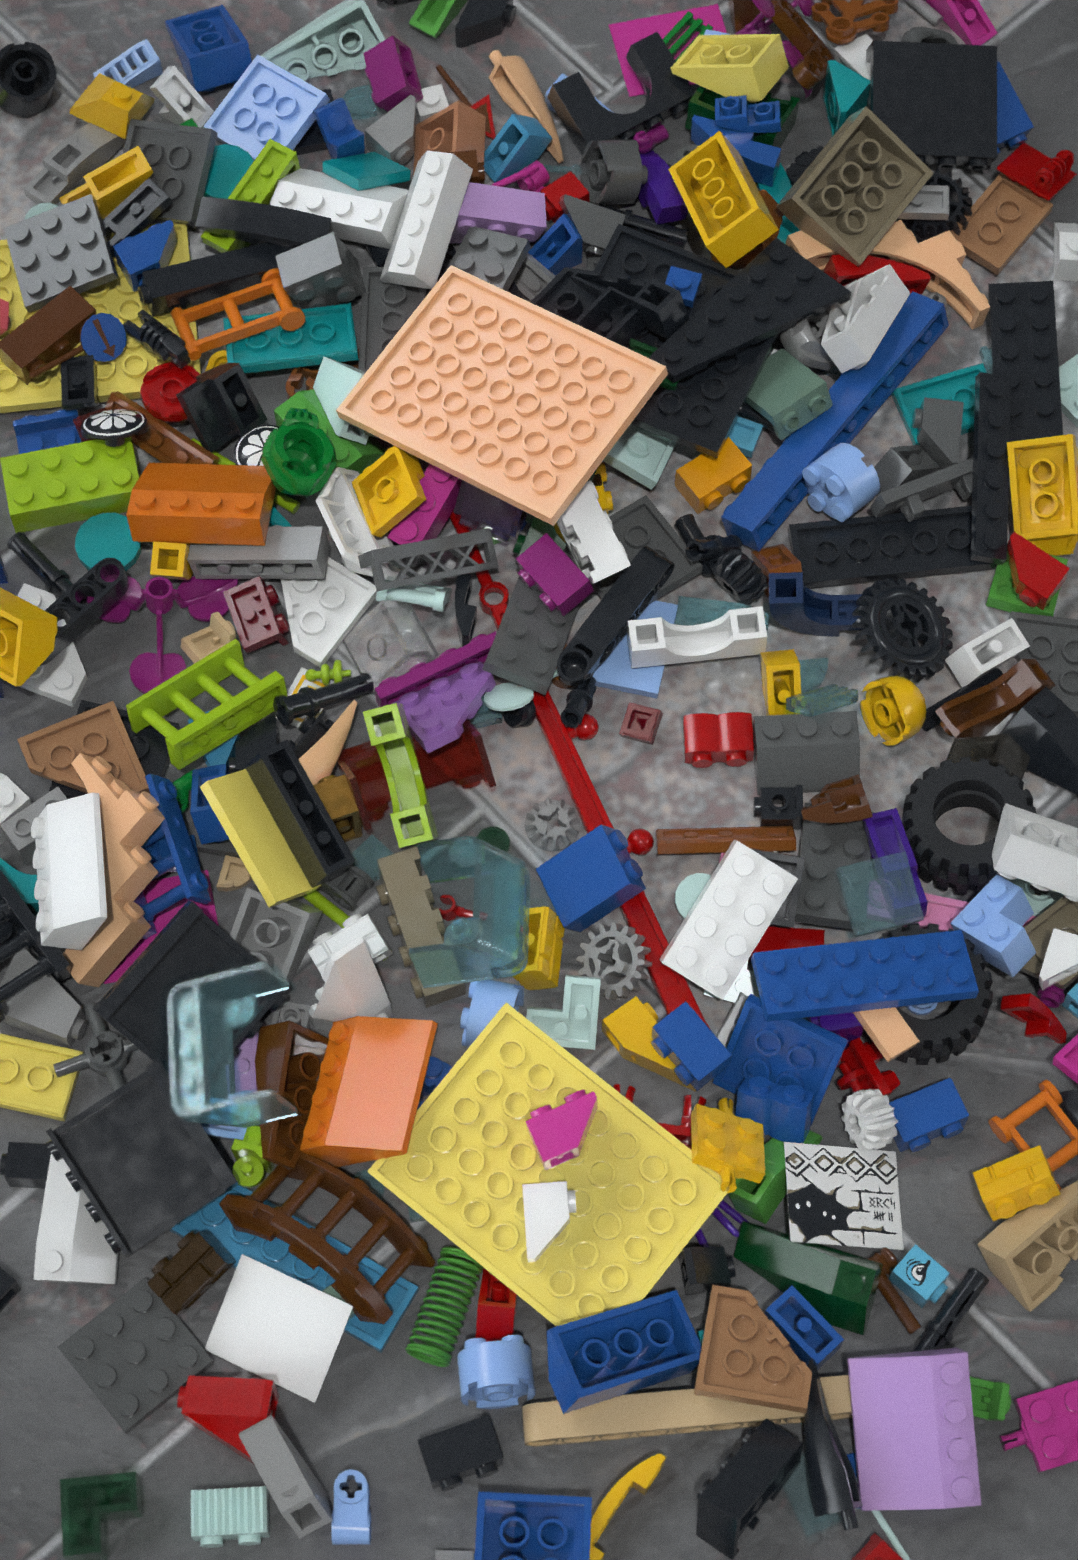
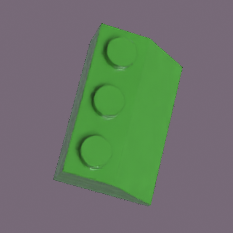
M314 390L298 391L274 410L276 426L279 427L282 425L290 408L307 409L317 415L318 428L327 433V436L330 437L329 440L332 441L335 448L337 464L334 470L340 467L358 471L361 474L365 468L371 466L386 452V449L372 436L368 437L366 445L337 436Z

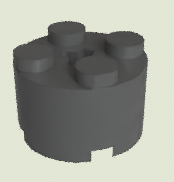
M636 140L590 141L585 146L581 163H586V174L580 175L581 183L590 192L589 202L601 205L635 203L641 184H646L648 179V170L645 165H642L638 142Z

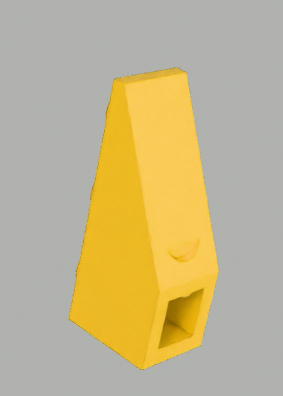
M635 996L602 1020V1032L622 1058L696 1091L691 1083L686 1086L678 1078L674 1071L676 1066L669 1057L662 1058L651 1044L653 1040L652 1027L657 1024L659 1018L649 1003L642 1004L638 997Z

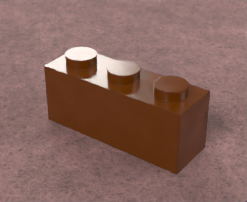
M71 286L67 287L0 341L1 361L28 385L31 381L42 377L46 373L44 372L35 378H30L29 374L32 371L68 353L80 343V329L84 321L90 316L97 314L96 309Z

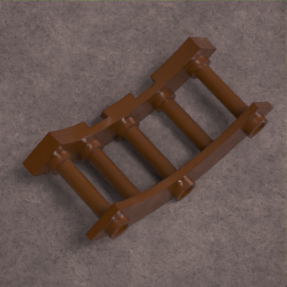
M301 1152L294 1169L288 1170L277 1165L250 1196L242 1197L227 1194L219 1203L236 1231L252 1234L270 1242L276 1237L289 1244V1252L313 1270L318 1265L335 1280L331 1286L346 1303L353 1306L352 1310L360 1321L385 1324L393 1313L385 1303L384 1295L410 1265L432 1268L436 1263L428 1252L427 1243L421 1237L415 1235L397 1214L374 1195L364 1181L358 1178H351L332 1165ZM286 1177L303 1181L281 1207L276 1206L272 1208L263 1204ZM318 1187L340 1199L315 1228H307L292 1218L293 1214ZM353 1207L373 1225L347 1255H342L326 1242L325 1238ZM384 1235L400 1255L372 1286L358 1271V1264Z

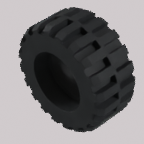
M960 757V762L952 763V760L948 759L940 762L939 769L936 770L935 767H930L924 771L923 780L920 778L916 779L910 788V794L906 795L902 816L905 834L912 848L918 868H920V876L927 882H931L932 879L937 881V888L947 891L948 887L957 889L956 894L967 895V890H976V894H978L996 874L1000 875L994 870L992 851L996 837L978 845L956 843L945 837L936 826V821L945 812L958 807H975L988 812L1000 823L1002 811L1006 803L1036 814V808L1033 807V797L1030 791L1027 789L1023 790L1024 782L1017 775L1010 777L1009 769L1001 764L994 767L990 765L991 760L980 758V762L971 761V757Z
M919 923L907 924L905 932H902L899 927L888 931L886 938L942 931L938 930L939 924L928 923L927 929H920ZM965 939V943L979 989L977 998L956 1000L955 1006L949 1014L932 1020L912 1017L899 1007H896L919 1040L916 1046L898 1056L896 1060L907 1063L908 1057L916 1058L917 1065H928L929 1060L935 1058V1061L939 1064L948 1061L952 1053L955 1056L963 1053L968 1044L973 1043L978 1037L992 1004L993 992L990 988L993 981L991 972L984 971L987 964L982 954L974 955L975 945L969 939ZM864 1031L865 1036L871 1042L872 1039L869 1037L867 1032Z

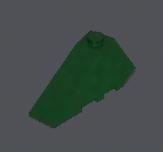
M746 1221L742 1222L734 1258L783 1293L790 1286H793L831 1326L865 1335L883 1264L820 1244L790 1242V1235Z

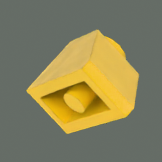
M794 649L761 652V679L766 715L802 714L800 662Z

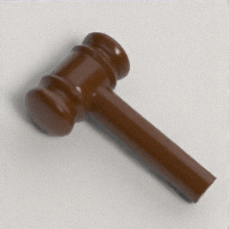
M883 1247L880 1253L875 1252L868 1260L883 1264L877 1288L909 1335H911L922 1326L887 1277V1275H890L891 1270L898 1265V1260L890 1249Z

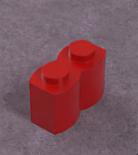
M730 712L718 715L697 713L683 716L685 763L692 764L697 768H706L716 762L739 767L749 761H753L754 746L751 713Z

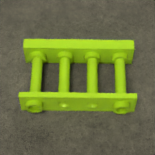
M234 639L126 705L133 732L137 733L151 725L166 738L165 741L171 764L178 770H181L274 712L273 702L276 696L283 694L287 697L288 695L284 677L277 671L260 679L245 667L240 642ZM232 674L248 686L247 689L235 696L218 684ZM204 691L221 703V705L208 713H205L191 701V699ZM176 708H179L193 720L192 723L179 731L163 718V716Z

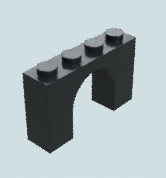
M658 31L632 44L625 57L645 91V105L638 111L629 114H618L605 109L595 99L579 72L552 85L547 98L581 154H583L585 146L590 141L633 140L637 132L645 129L650 131L665 122L664 119L672 115L677 118L688 112L689 101L695 92L688 80L672 73L671 67L676 61Z

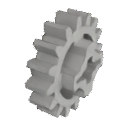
M612 923L611 927L601 924L599 925L600 934L590 931L588 936L591 942L589 944H580V947L585 950L584 956H578L576 959L584 963V967L578 971V975L601 978L599 997L605 996L606 999L616 1000L619 996L627 999L629 998V989L637 992L641 990L638 984L639 979L648 980L649 978L643 970L644 967L652 966V962L645 960V955L650 953L651 949L641 946L645 937L635 934V928L626 925L623 927L619 923Z

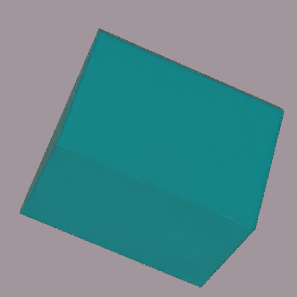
M828 60L823 102L833 137L850 115L867 106L871 81L835 60Z

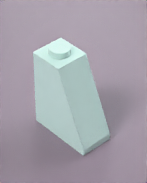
M323 357L313 389L337 436L366 445L369 436L365 435L364 430L339 418L336 409L366 372L345 363Z

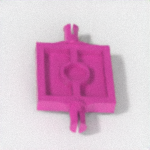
M1078 1380L1014 1400L1020 1418V1430L999 1436L1001 1443L1015 1439L1013 1442L1002 1445L1004 1451L1025 1445L1033 1456L1038 1473L1078 1461Z

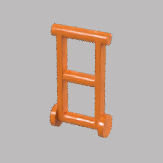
M278 268L267 271L262 276V283L185 310L177 307L171 311L172 319L180 338L185 343L184 347L188 351L190 360H198L201 357V353L280 325L286 331H293L304 324L305 315L302 309L293 306L288 293L283 289ZM273 293L281 311L244 323L237 306ZM225 310L232 328L195 340L189 323Z
M1045 1079L1039 1083L1041 1092L1005 1118L992 1117L989 1119V1125L999 1140L1003 1143L1011 1140L1021 1153L1031 1148L1015 1128L1043 1107H1046L1072 1140L1047 1158L1051 1170L1054 1172L1078 1155V1130L1059 1107L1063 1102L1061 1094L1049 1080Z

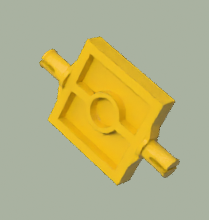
M728 1098L720 1099L718 1102L719 1109L696 1104L691 1113L692 1163L710 1168L720 1174L721 1190L723 1192L726 1189L727 1193H732L736 1190V1178L760 1184L766 1174L763 1124L748 1118L735 1116L733 1114L734 1103L732 1099H729V1101H727Z

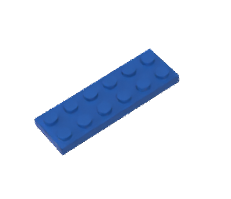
M962 930L755 952L751 959L766 1022L977 998L979 992Z

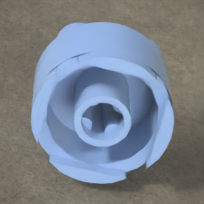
M847 443L837 444L803 469L802 476L809 493L807 500L813 510L816 512L823 511L839 522H844L872 501L879 493L880 482L878 474L872 464L867 467L861 460L865 455L859 449Z
M473 977L468 994L469 998L472 999L470 1008H463L460 1020V1028L464 1029L462 1046L469 1048L506 1002L519 1012L518 1006L523 1007L524 987Z
M508 1335L503 1337L501 1341L486 1342V1339L472 1338L464 1342L465 1349L457 1355L461 1402L464 1405L468 1406V1400L476 1401L477 1408L500 1409L519 1405L518 1398L526 1394L527 1401L535 1396L531 1348L524 1344L523 1336Z

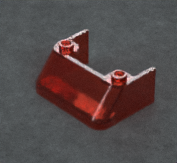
M468 719L462 724L464 731L459 739L430 753H427L412 736L426 789L450 781L455 785H461L462 788H472L479 785L482 779L490 788L496 786L482 736ZM368 741L342 750L337 761L340 774H345L359 810L361 825L365 831L371 829L370 821L378 820L385 815L384 812L389 808L388 802H391L390 791L380 756L376 747L372 746L371 742Z

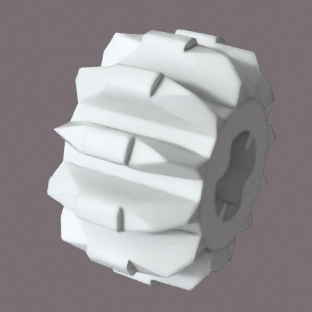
M863 1089L853 1092L852 1095L847 1096L846 1102L842 1104L844 1115L841 1116V1119L845 1122L846 1126L844 1131L849 1133L851 1144L856 1143L860 1151L884 1148L887 1144L892 1143L893 1137L897 1136L895 1124L898 1123V1120L894 1117L893 1113L895 1108L890 1106L889 1097L882 1095L879 1089Z

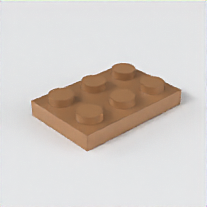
M1001 172L972 205V216H965L968 222L966 230H963V225L957 223L961 231L960 236L952 230L950 232L956 240L962 243L968 257L998 275L1052 212L1053 204L1044 198L1034 195L1030 189L1020 183L1009 180Z

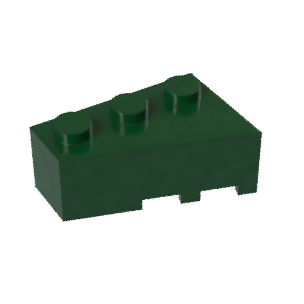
M699 86L689 101L685 128L691 130L694 115L715 120V99L725 98V96ZM768 93L762 101L756 103L748 102V104L780 101L781 132L754 133V141L780 148L796 123L801 98L791 97L790 101L771 98V93Z

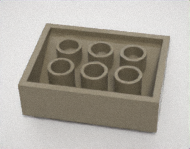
M865 106L848 117L776 207L798 229L859 266L934 172Z

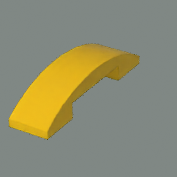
M659 1453L641 1462L627 1472L607 1493L591 1519L590 1560H604L605 1553L594 1547L631 1488H634L643 1495L647 1493L665 1464V1456Z

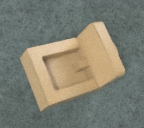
M217 611L211 614L210 626L181 638L180 647L195 664L236 638V631L232 623L228 620L226 621Z

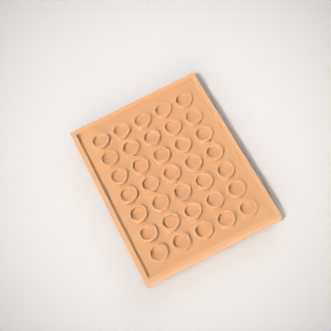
M451 265L336 409L339 418L554 526L668 375L666 366Z

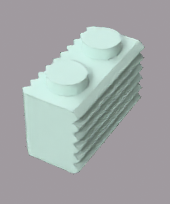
M266 1486L191 1490V1537L194 1541H200L201 1547L223 1546V1540L238 1539L239 1545L261 1544V1538L270 1537L269 1491Z

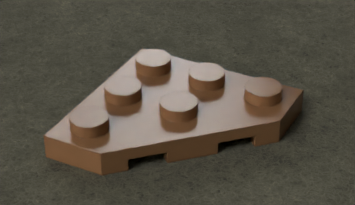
M114 701L17 739L32 774L88 794L84 782L71 763L79 753L91 757L100 756L111 765L112 770L110 772L113 776L124 782L130 790L142 793V791L150 793L145 778L146 775Z
M712 1285L694 1395L807 1413L812 1372L804 1361L801 1362L790 1348V1343L774 1322L769 1320L763 1313L750 1291Z

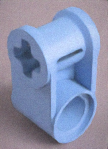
M345 1470L335 1480L334 1510H332V1545L371 1544L370 1489L365 1476L358 1470ZM354 1479L357 1485L362 1487V1490L355 1491V1497L349 1498L347 1492L342 1490V1487L349 1486V1480Z

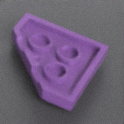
M481 662L467 664L459 672L446 678L435 679L429 686L417 692L406 693L398 701L394 702L403 704L411 735L427 753L459 739L464 731L462 726L464 721L472 719L483 704L481 697L484 692H491L495 687L496 683L492 673L482 670L484 665Z

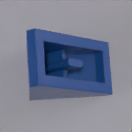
M563 214L528 253L553 275H557L565 267L572 268L582 263V237L568 214Z

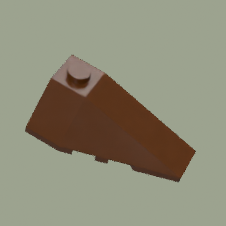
M290 1020L261 1027L255 1055L262 1157L288 1170L295 1168L302 1152L300 1147L304 1136L303 1131L307 1124L312 1097L320 1074V1066L329 1041L328 1038Z

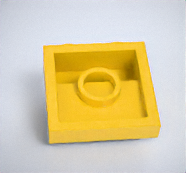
M396 446L387 449L384 455L371 466L365 468L351 482L371 534L380 538L426 500L419 481L425 475L418 458Z

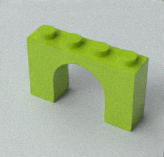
M393 703L364 711L363 716L370 742L378 751L388 783L393 806V813L390 816L399 848L437 838V829L403 704Z

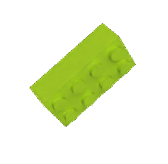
M131 437L125 438V443L117 447L106 446L105 440L95 439L0 458L9 514L16 533L88 520L90 517L101 513L119 514L127 512L132 489L140 477Z

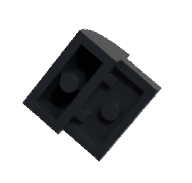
M227 363L214 367L198 375L195 383L176 394L202 447L210 452H213L235 436L243 437L267 421L240 363Z

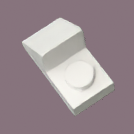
M175 66L167 67L150 87L151 91L164 104L159 114L174 124L179 125L193 118L198 127H202L214 113L211 107Z

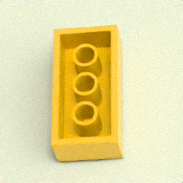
M718 131L669 168L670 174L705 246L725 268L741 259L745 254L779 230L740 153L721 131Z

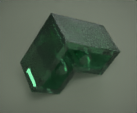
M135 1471L60 1479L63 1557L66 1560H106L105 1521L143 1517L140 1477Z

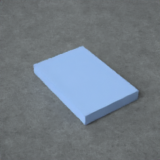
M655 600L646 607L637 620L662 617L665 621L675 624L678 605ZM626 633L608 658L595 669L593 677L596 679L595 686L657 699L665 665L631 668Z

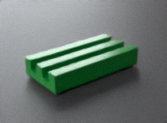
M688 11L662 40L667 48L671 46L669 51L674 56L684 47L696 31L699 32V35H704L706 30H713V27L709 24L704 26L703 20L700 18L695 20L693 18L694 14ZM686 30V32L673 44V42ZM691 42V43L685 48V50L675 59V61H677V60L680 58V56L686 51V49L692 44V42Z

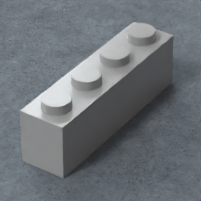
M274 525L268 527L265 546L191 543L187 561L196 579H253L258 576L262 579H324L330 545L323 527L313 525L283 527Z

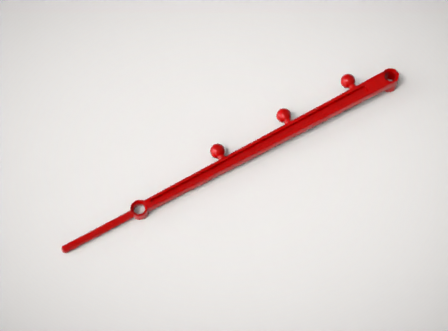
M457 503L449 516L457 534L470 532ZM474 547L469 557L478 564L485 563L478 547ZM488 570L476 572L475 574L482 587L479 592L480 608L486 614L491 615L498 630L509 603L508 589L502 583L493 581ZM491 592H497L503 596V600L497 605H491L485 601V597ZM547 690L546 695L534 691V698L532 700L535 703L536 719L587 834L601 824L614 829L572 741L575 738L585 741L595 737L599 729L597 720L592 715L584 714L582 723L578 724V727H566L561 721V716L549 691ZM642 828L635 829L627 837L629 845L627 850L629 854L646 855L653 848L654 839L648 830ZM642 891L619 907L627 925L635 928V934L645 937L641 946L651 949V952L645 955V960L652 962V966L646 968L667 1015H669L686 1001L709 1028L685 977L659 960L669 943L644 891Z

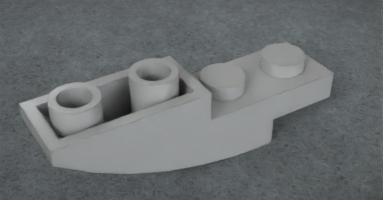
M92 123L86 124L62 141L43 159L44 168L24 188L25 195L37 204L53 203L57 205L60 202V197L67 194L87 173L104 165L126 142V139Z

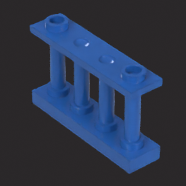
M151 773L145 776L150 790L149 794L158 801L159 805L157 808L164 815L165 819L141 847L144 849L165 836L171 853L152 864L158 871L153 879L176 867L181 884L149 903L146 902L143 891L134 900L143 909V917L151 926L142 937L144 939L157 933L153 923L154 916L180 900L186 898L202 904L211 902L207 890L209 887L208 881L201 872L176 799L177 790L169 779Z

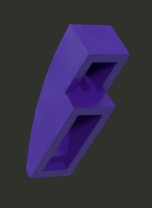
M652 150L646 154H640L642 165H645L648 170L646 184H641L638 194L642 207H649L656 224L686 219L688 209L670 174L668 164Z
M897 808L873 813V817L863 819L877 878L892 924L926 916L928 902L917 874L918 865Z

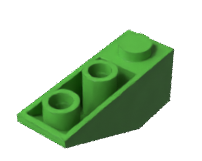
M810 1130L803 1144L819 1145L823 1138L821 1135ZM772 1138L764 1145L766 1174L760 1184L736 1178V1190L728 1193L737 1211L764 1224H767L787 1193L784 1142Z

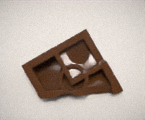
M859 774L826 784L821 789V792L811 799L812 806L801 809L804 820L821 823H844L873 817Z

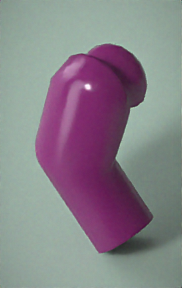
M660 125L648 132H637L633 140L638 142L639 153L646 154L654 146L667 140L669 135L666 128Z

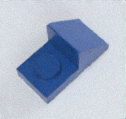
M338 98L313 111L332 159L365 153L364 133L355 128L344 99Z

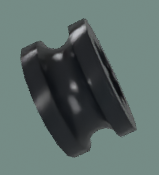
M533 700L521 708L503 711L504 719L510 726H529L534 721L536 715Z

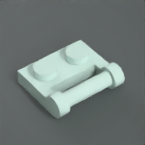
M419 583L378 591L376 601L387 603L390 600L400 603H412L433 608L434 611L443 612L445 604L450 602L452 588Z

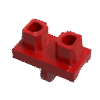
M860 1037L852 1040L840 1059L842 1064L839 1065V1068L844 1075L837 1082L840 1090L851 1088L853 1092L863 1089H879L882 1095L889 1096L899 1087L900 1080L894 1071L888 1070L880 1073L876 1063L883 1058V1055L873 1041L863 1043Z

